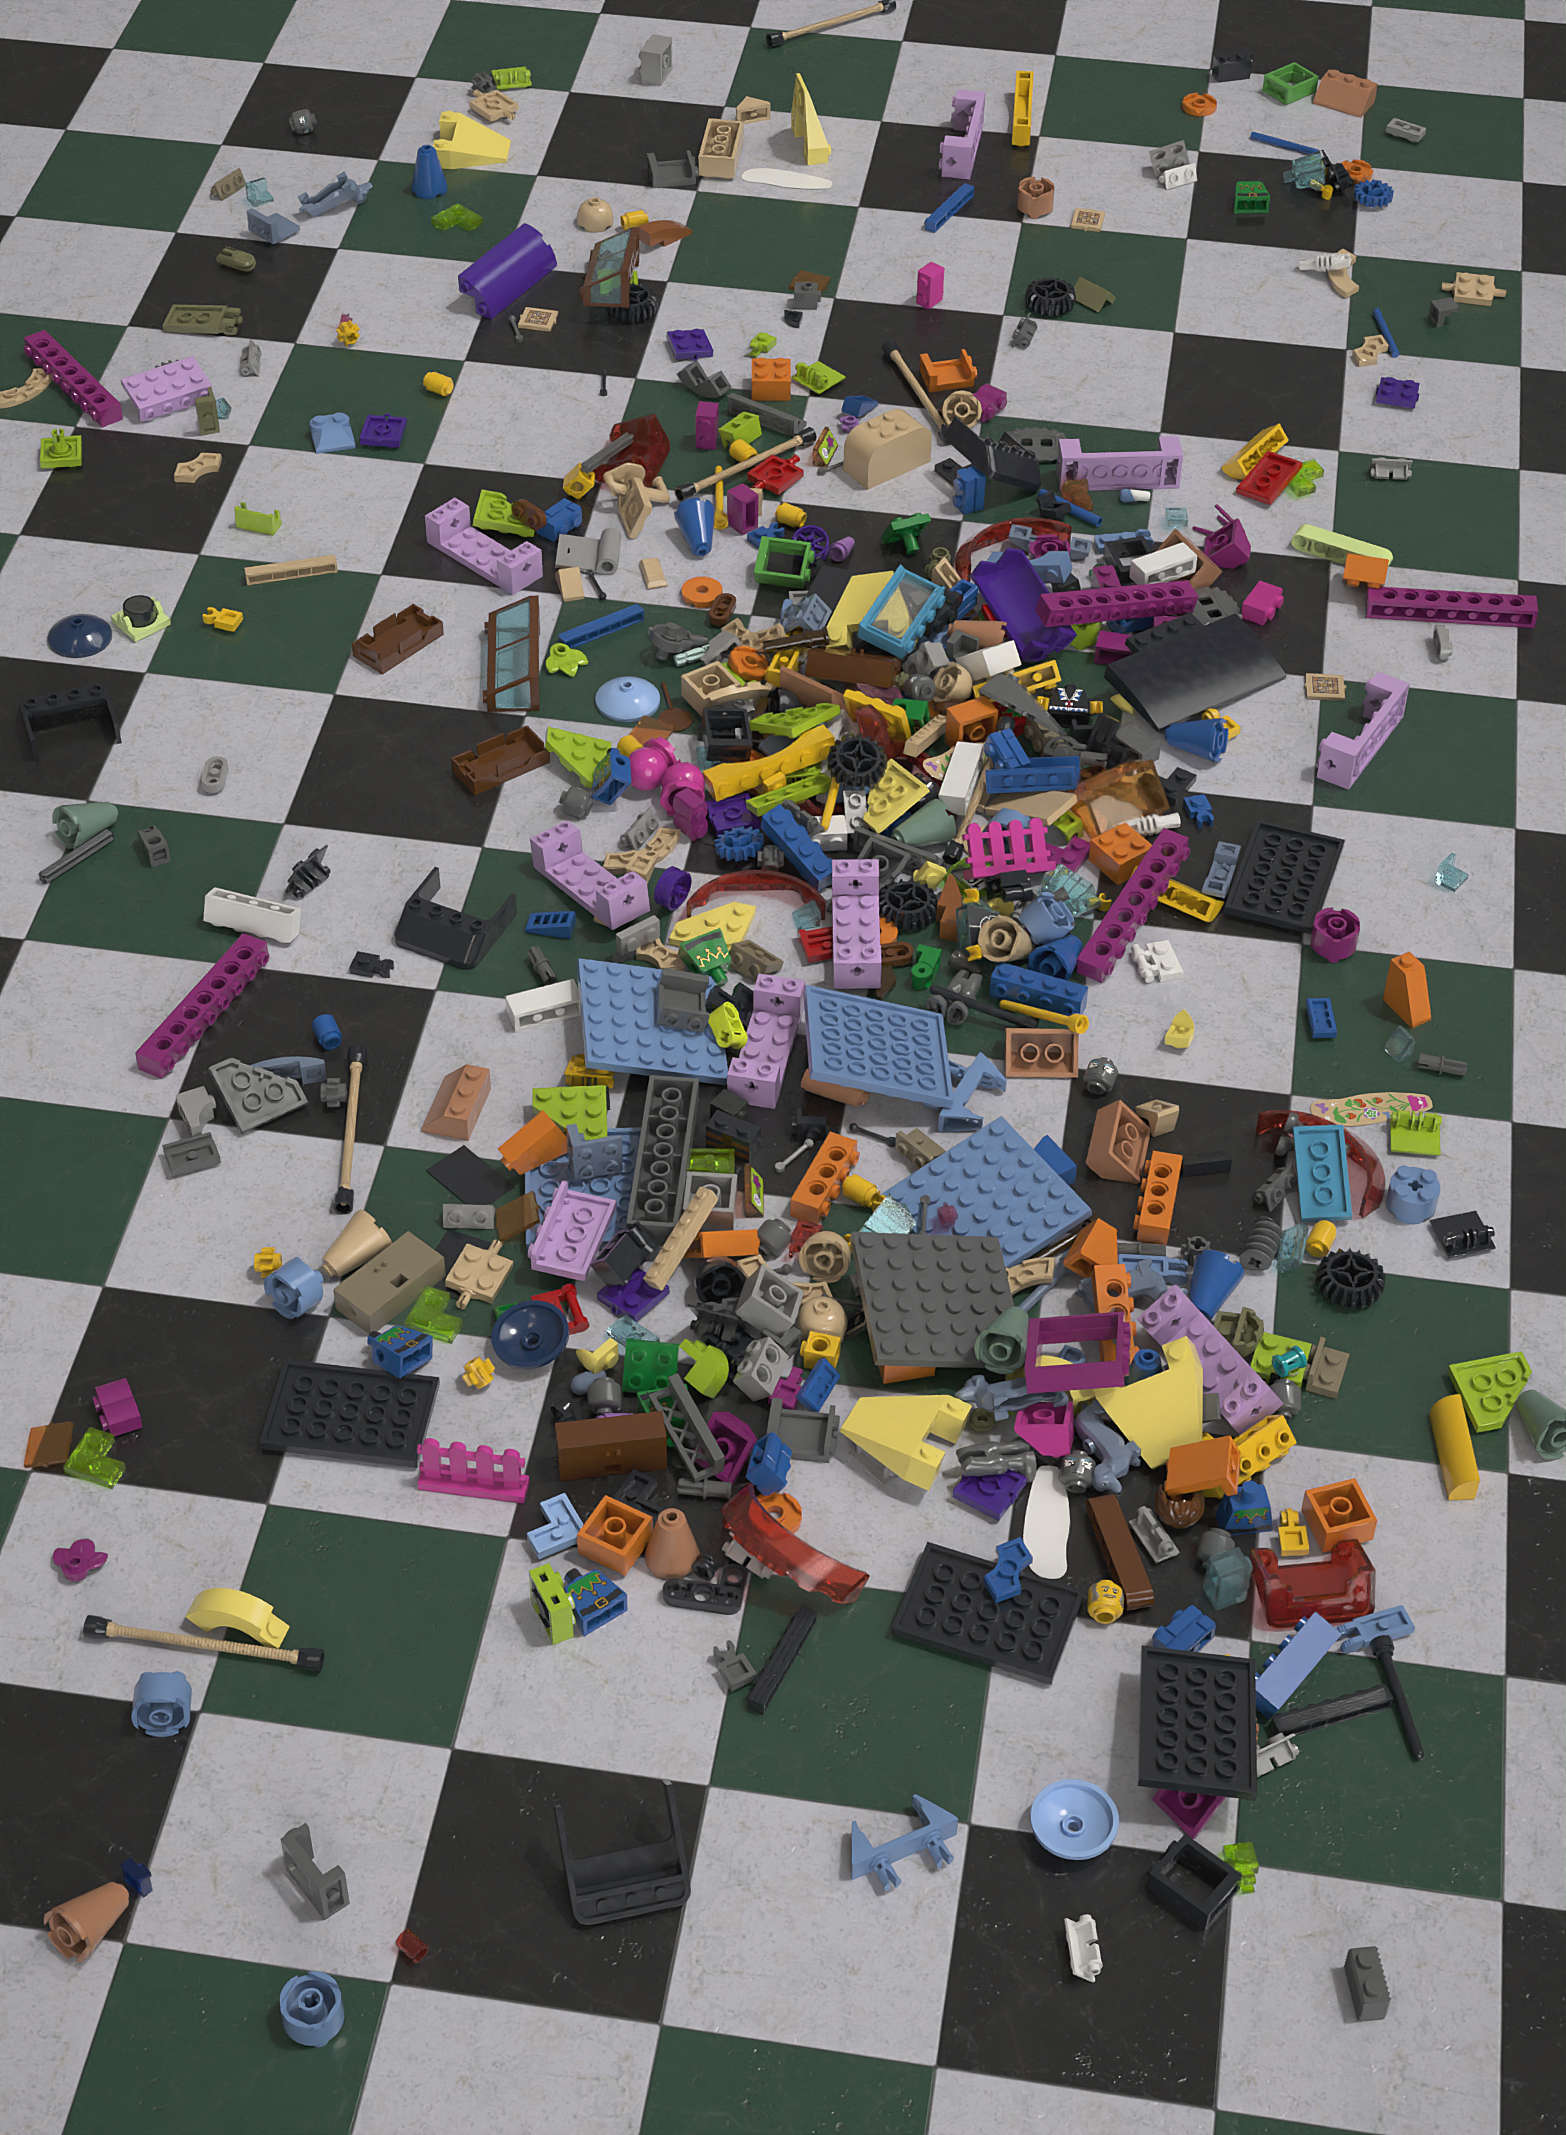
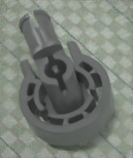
M667 622L666 625H654L649 636L650 642L657 647L655 656L660 660H667L669 652L679 653L682 650L689 651L691 647L702 648V646L708 645V637L706 635H693L689 630H685L683 627L672 622Z
M1062 735L1051 739L1043 751V757L1079 756L1080 765L1105 768L1107 764L1106 761H1099L1107 760V754L1077 750L1075 748L1087 749V745L1079 744L1070 736ZM1057 740H1066V742H1059V745L1061 746H1058L1057 743L1053 747H1051V745Z

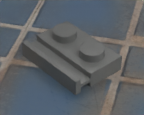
M211 1132L162 1145L172 1176L221 1163L220 1155L212 1139Z

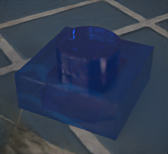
M129 1857L121 1864L124 1880L143 1898L153 1891L150 1880L152 1874L143 1863L137 1864Z

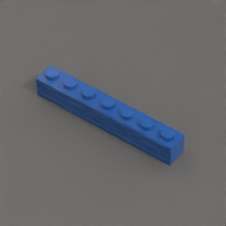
M964 183L951 197H948L934 213H931L925 219V230L936 233L974 196V186Z
M639 604L629 606L558 634V643L566 644L570 649L644 621V610Z

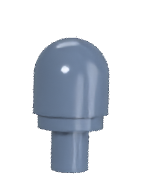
M604 1370L595 1374L592 1371H586L575 1376L570 1384L571 1390L576 1395H586L588 1386L595 1379L606 1377Z

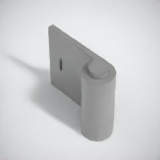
M607 528L602 531L600 539L559 534L555 568L566 569L579 566V570L583 572L592 570L593 573L614 574L618 569L621 533L617 529Z

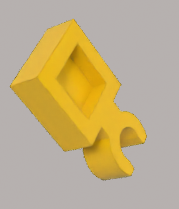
M208 607V615H202L204 623H214L215 628L232 632L237 629L243 620L242 612L225 608L219 612L213 607Z

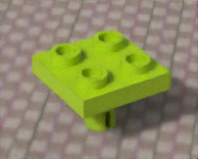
M56 428L51 431V438H41V469L82 466L81 435L65 436V432L61 428H59L58 435Z

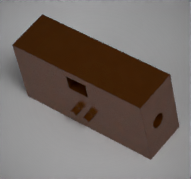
M818 646L808 650L805 676L889 688L895 685L896 676L900 675L902 659L893 656L865 653L864 649H860L859 652L856 651V648L845 650Z
M662 1411L555 1423L560 1482L630 1474L633 1469L639 1472L667 1469V1442Z

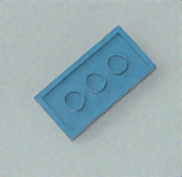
M1343 1124L1293 1127L1301 1222L1352 1220Z

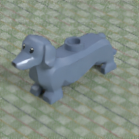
M344 171L336 176L338 182L328 184L315 196L309 197L307 192L298 196L302 204L299 212L302 213L305 210L309 215L316 217L329 209H334L337 205L349 199H352L357 204H362L367 199V194L373 188V184L366 182L357 185L354 180L348 179Z
M1151 1258L1139 1261L1136 1270L1126 1271L1131 1276V1288H1128L1129 1297H1133V1299L1148 1297L1155 1302L1168 1291L1162 1275L1151 1269ZM1088 1277L1080 1280L1079 1290L1076 1291V1295L1083 1299L1089 1309L1095 1310L1092 1279ZM1179 1288L1185 1295L1189 1294L1187 1289ZM1115 1290L1107 1291V1293L1112 1297L1119 1296L1118 1292Z
M976 1375L966 1381L965 1387L954 1393L955 1398L963 1402H975L978 1408H985L988 1412L993 1413L995 1421L1009 1418L1007 1411H1020L1040 1401H1052L1054 1408L1068 1405V1396L1064 1391L1027 1393L1025 1377L989 1385L983 1375Z
M1097 1399L1093 1400L1089 1406L1086 1403H1082V1411L1074 1419V1427L1078 1436L1083 1441L1082 1444L1086 1453L1089 1455L1094 1454L1102 1462L1093 1471V1487L1100 1492L1109 1490L1119 1496L1121 1495L1122 1486L1117 1478L1126 1475L1130 1465L1140 1466L1141 1460L1138 1456L1141 1455V1449L1134 1441L1125 1445L1123 1438L1104 1425L1099 1414L1105 1412V1409Z

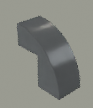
M698 361L687 365L677 373L679 379L690 390L703 397H719L731 388L722 370L707 377Z

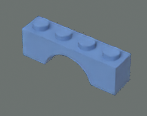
M1049 551L1037 559L1029 560L1043 583H1064L1073 569L1068 551ZM992 552L987 562L996 563L1003 552Z

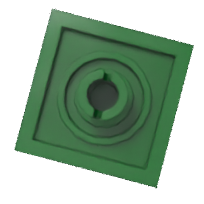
M915 513L907 519H902V517L893 519L881 535L882 543L887 544L903 540L907 554L918 552L920 548L915 536L921 535L931 522L929 513L923 515Z
M627 1338L622 1392L637 1393L668 1387V1377L677 1374L680 1344Z

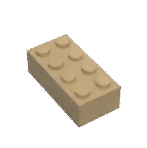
M708 119L699 153L700 176L722 177L724 179L735 178L744 142V121Z

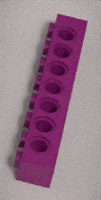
M45 330L24 337V352L27 357L34 360L37 366L43 368L46 375L51 374L54 383L58 384L63 392L68 394L73 402L77 403L84 412H87L94 422H97L103 428L123 420L121 403Z
M1188 580L1040 594L1035 612L1045 627L1193 613L1199 595Z
M1368 586L1365 600L1366 618L1535 628L1538 615L1537 598L1531 595L1396 587L1374 588Z
M1163 828L1078 956L1077 973L1100 983L1104 981L1106 976L1112 974L1115 962L1123 957L1127 944L1129 942L1132 943L1135 939L1138 927L1145 924L1148 912L1156 907L1158 897L1167 890L1171 877L1177 875L1182 860L1186 861L1190 853L1188 837Z
M243 933L135 1052L138 1069L161 1079L168 1072L172 1071L182 1056L188 1053L190 1047L202 1037L206 1029L214 1024L216 1018L223 1010L228 1008L231 1001L240 995L247 983L252 981L256 973L268 963L270 955L267 942Z

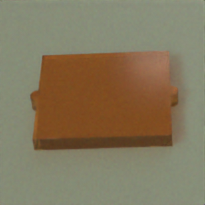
M800 270L797 276L793 277L789 289L795 290V282L818 283V291L822 293L827 289L831 277Z
M644 715L629 735L634 736L644 746L645 742L652 737L654 739L662 737L668 740L676 727L663 722L661 719L657 720Z
M534 1191L495 1210L497 1218L495 1226L498 1228L499 1237L502 1242L540 1223L538 1212L540 1206L537 1204Z
M51 1422L49 1425L32 1427L30 1429L24 1467H48L51 1464L67 1462L74 1427L73 1422L57 1424Z

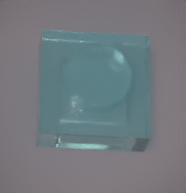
M1166 508L1167 527L1188 526L1186 508Z

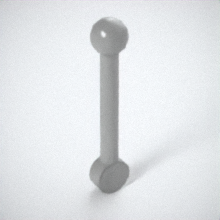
M806 1139L804 1145L786 1160L775 1164V1171L778 1173L784 1172L785 1166L805 1149L813 1147V1141Z

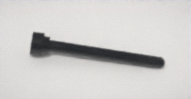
M932 985L929 988L930 993L933 995H940L952 1002H963L971 1009L1015 1024L1021 1028H1037L1040 1021L1039 1018L1025 1016L1023 1018L936 985Z
M1389 1635L1377 1636L1370 1642L1372 1653L1382 1662L1412 1755L1416 1760H1421L1424 1757V1751L1392 1659L1395 1649L1392 1638Z

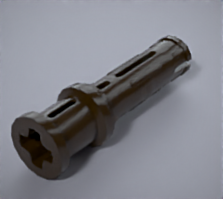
M824 626L820 630H804L802 634L763 641L765 655L801 647L811 649L812 646L821 644L827 646L829 645L828 631L826 626Z

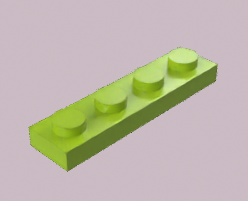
M823 772L746 800V807L756 816H763L777 805H782V802L786 799L792 800L794 803L803 802L809 797L826 793L830 789L832 778Z

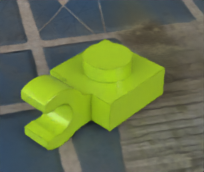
M759 332L751 340L749 347L753 349L749 355L758 357L762 351L768 353L777 344V337Z

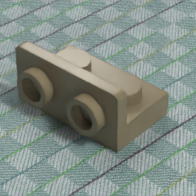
M1026 717L1024 734L1032 742L1034 750L1043 757L1046 744L1051 739L1060 735ZM1063 739L1055 741L1051 745V747H1053L1057 743L1058 746H1061L1059 745V742H1064Z
M751 940L732 943L729 952L731 957L730 967L755 983L759 973L767 975V973L781 970L784 963L783 960Z
M915 1128L907 1135L902 1131L896 1133L895 1149L901 1156H905L914 1163L918 1169L946 1152V1150L918 1128Z
M1320 1337L1319 1344H1313L1309 1359L1313 1360L1312 1365L1307 1364L1303 1379L1308 1380L1306 1391L1337 1399L1348 1363L1349 1353L1324 1347L1326 1338Z

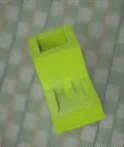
M685 1338L680 1344V1348L691 1356L696 1363L684 1379L700 1393L714 1399L727 1380L729 1372L728 1360L720 1349L711 1345L707 1347L697 1339L693 1342Z

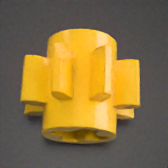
M351 320L341 322L336 329L338 333L336 337L340 342H344L346 346L348 344H355L358 337H360L358 333L360 328L357 324H353Z
M275 1247L261 1248V1253H255L254 1271L261 1272V1278H266L282 1266V1253H275Z
M477 1356L463 1366L466 1372L463 1373L462 1378L468 1387L474 1384L477 1389H480L494 1379L491 1373L494 1372L495 1367L489 1358L483 1361L480 1356Z

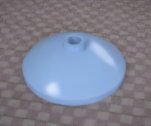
M624 676L603 684L596 693L595 703L598 711L611 720L636 722L650 717L657 711L660 705V694L657 688L650 682L638 677Z
M1066 1779L1048 1785L1037 1795L1031 1808L1030 1822L1036 1839L1049 1852L1065 1859L1084 1860L1100 1855L1111 1846L1118 1832L1119 1815L1115 1803L1103 1789L1087 1781ZM1070 1828H1075V1829H1077V1831H1076V1832H1073V1831H1070L1069 1829H1070Z

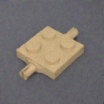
M476 89L473 92V96L476 99L469 101L470 108L490 122L496 121L501 117H507L512 121L515 119L513 112L519 110V104L499 90L482 93Z
M1457 272L1454 284L1442 282L1441 290L1452 291L1454 301L1459 303L1491 306L1494 296L1506 297V289H1495L1494 276Z
M493 1240L488 1250L466 1244L445 1279L446 1287L457 1290L461 1294L456 1302L458 1308L465 1309L470 1299H480L491 1304L513 1268L512 1260L497 1255L502 1247L500 1241Z

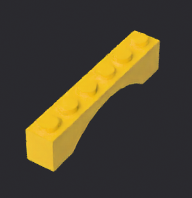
M1016 71L1012 145L1030 146L1034 71Z
M823 724L803 732L790 746L771 756L743 763H722L704 770L703 775L706 789L718 802L763 784L762 781L780 771L787 775L826 760L830 747L834 746V735Z

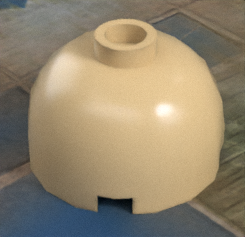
M592 197L580 205L577 212L579 228L582 226L587 232L598 233L606 231V227L609 225L610 228L613 226V211L606 201Z
M963 390L956 391L946 398L942 408L943 421L947 425H950L955 416L970 429L976 426L982 412L980 401L972 393Z
M955 662L946 663L948 666L946 668L941 667L934 677L936 693L933 700L935 702L963 703L972 693L971 675L961 665Z
M822 1231L814 1233L805 1241L799 1252V1263L805 1274L808 1272L812 1275V1279L817 1282H837L850 1266L851 1251L849 1245L842 1236L835 1232Z
M823 1296L814 1297L806 1301L799 1309L796 1328L801 1331L802 1341H807L809 1333L812 1331L841 1337L842 1342L847 1329V1315L845 1309L836 1300Z

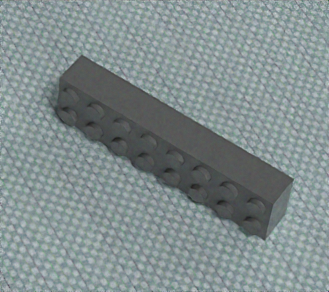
M650 1075L626 1229H629L630 1225L639 1221L649 1236L653 1235L658 1241L659 1246L665 1244L683 1214L687 1171H689L699 1102L698 1078Z

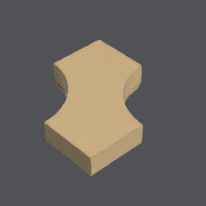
M1382 335L1364 337V345L1354 349L1352 357L1358 367L1376 365L1377 356L1388 351L1389 345Z
M200 453L196 459L190 462L178 463L174 474L175 482L195 483L196 479L203 474L218 472L222 461L221 454Z
M659 938L636 949V960L648 961L658 969L669 968L684 971V962L678 956V951L665 947Z

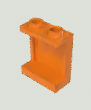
M965 349L961 350L959 359L931 362L927 353L920 354L919 372L929 392L974 387L977 369L973 367L971 356L967 355Z
M1229 1435L1170 1448L1169 1459L1166 1461L1167 1480L1164 1482L1166 1495L1171 1497L1173 1501L1180 1502L1185 1493L1221 1486L1227 1496L1236 1495L1238 1491L1241 1452L1232 1437Z

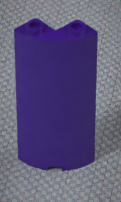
M523 223L458 275L459 291L475 297L477 314L489 319L494 318L557 266L552 247L544 242L542 239L543 235L534 227Z
M1007 548L996 563L980 561L970 574L972 581L978 586L979 592L997 621L1007 622V626H1002V629L1005 630L1010 641L1014 640L1017 652L1023 662L1046 659L1047 654L1056 651V653L1060 652L1077 636L1071 625L1045 627L1035 612L1040 594H1048L1050 592L1023 550Z

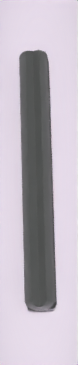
M624 433L581 463L582 468L580 470L588 474L630 445L633 442V434Z

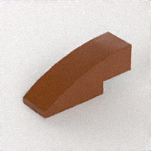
M658 220L638 226L639 240L649 247L658 243L665 247L692 234L691 229L680 222L671 220Z
M948 874L937 904L936 921L940 922L939 939L957 942L960 934L962 901L954 876Z

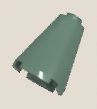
M934 799L897 826L892 832L891 839L916 848L947 843L956 836V825L953 815L948 816L945 811L948 809L947 805L939 799Z
M110 802L71 804L56 807L52 814L53 824L57 823L58 831H55L56 836L67 849H76L117 821L118 810Z
M1009 1307L978 1335L974 1346L975 1355L978 1360L981 1359L986 1364L985 1367L988 1370L998 1374H1010L1015 1369L1023 1366L1026 1359L1029 1318L1027 1313L1019 1307Z
M1531 1389L1522 1392L1516 1401V1407L1535 1450L1545 1459L1553 1460L1563 1457L1562 1453L1566 1451V1409L1537 1390Z

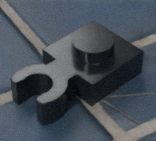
M357 951L350 965V974L373 978L376 973L383 978H390V969L394 970V961L391 959L380 960V955Z

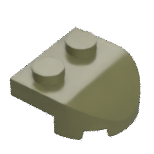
M1242 1307L1241 1313L1217 1311L1214 1327L1242 1358L1253 1352L1260 1343L1264 1333L1263 1319L1261 1320L1256 1316L1254 1310L1247 1307Z

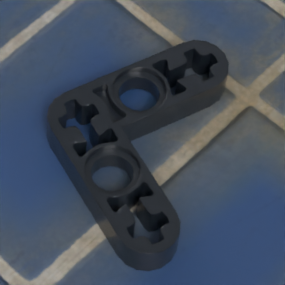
M726 1556L720 1585L680 1578L669 1579L663 1585V1600L666 1604L673 1607L725 1615L736 1614L741 1610L750 1572L746 1566L751 1558L747 1556L744 1563L739 1565L736 1564L735 1560ZM731 1574H739L742 1576V1579L739 1582H731L727 1577ZM674 1590H679L676 1595H671ZM687 1591H690V1598H686ZM705 1592L710 1597L705 1601H699L695 1598V1595ZM728 1598H733L731 1604L726 1603Z

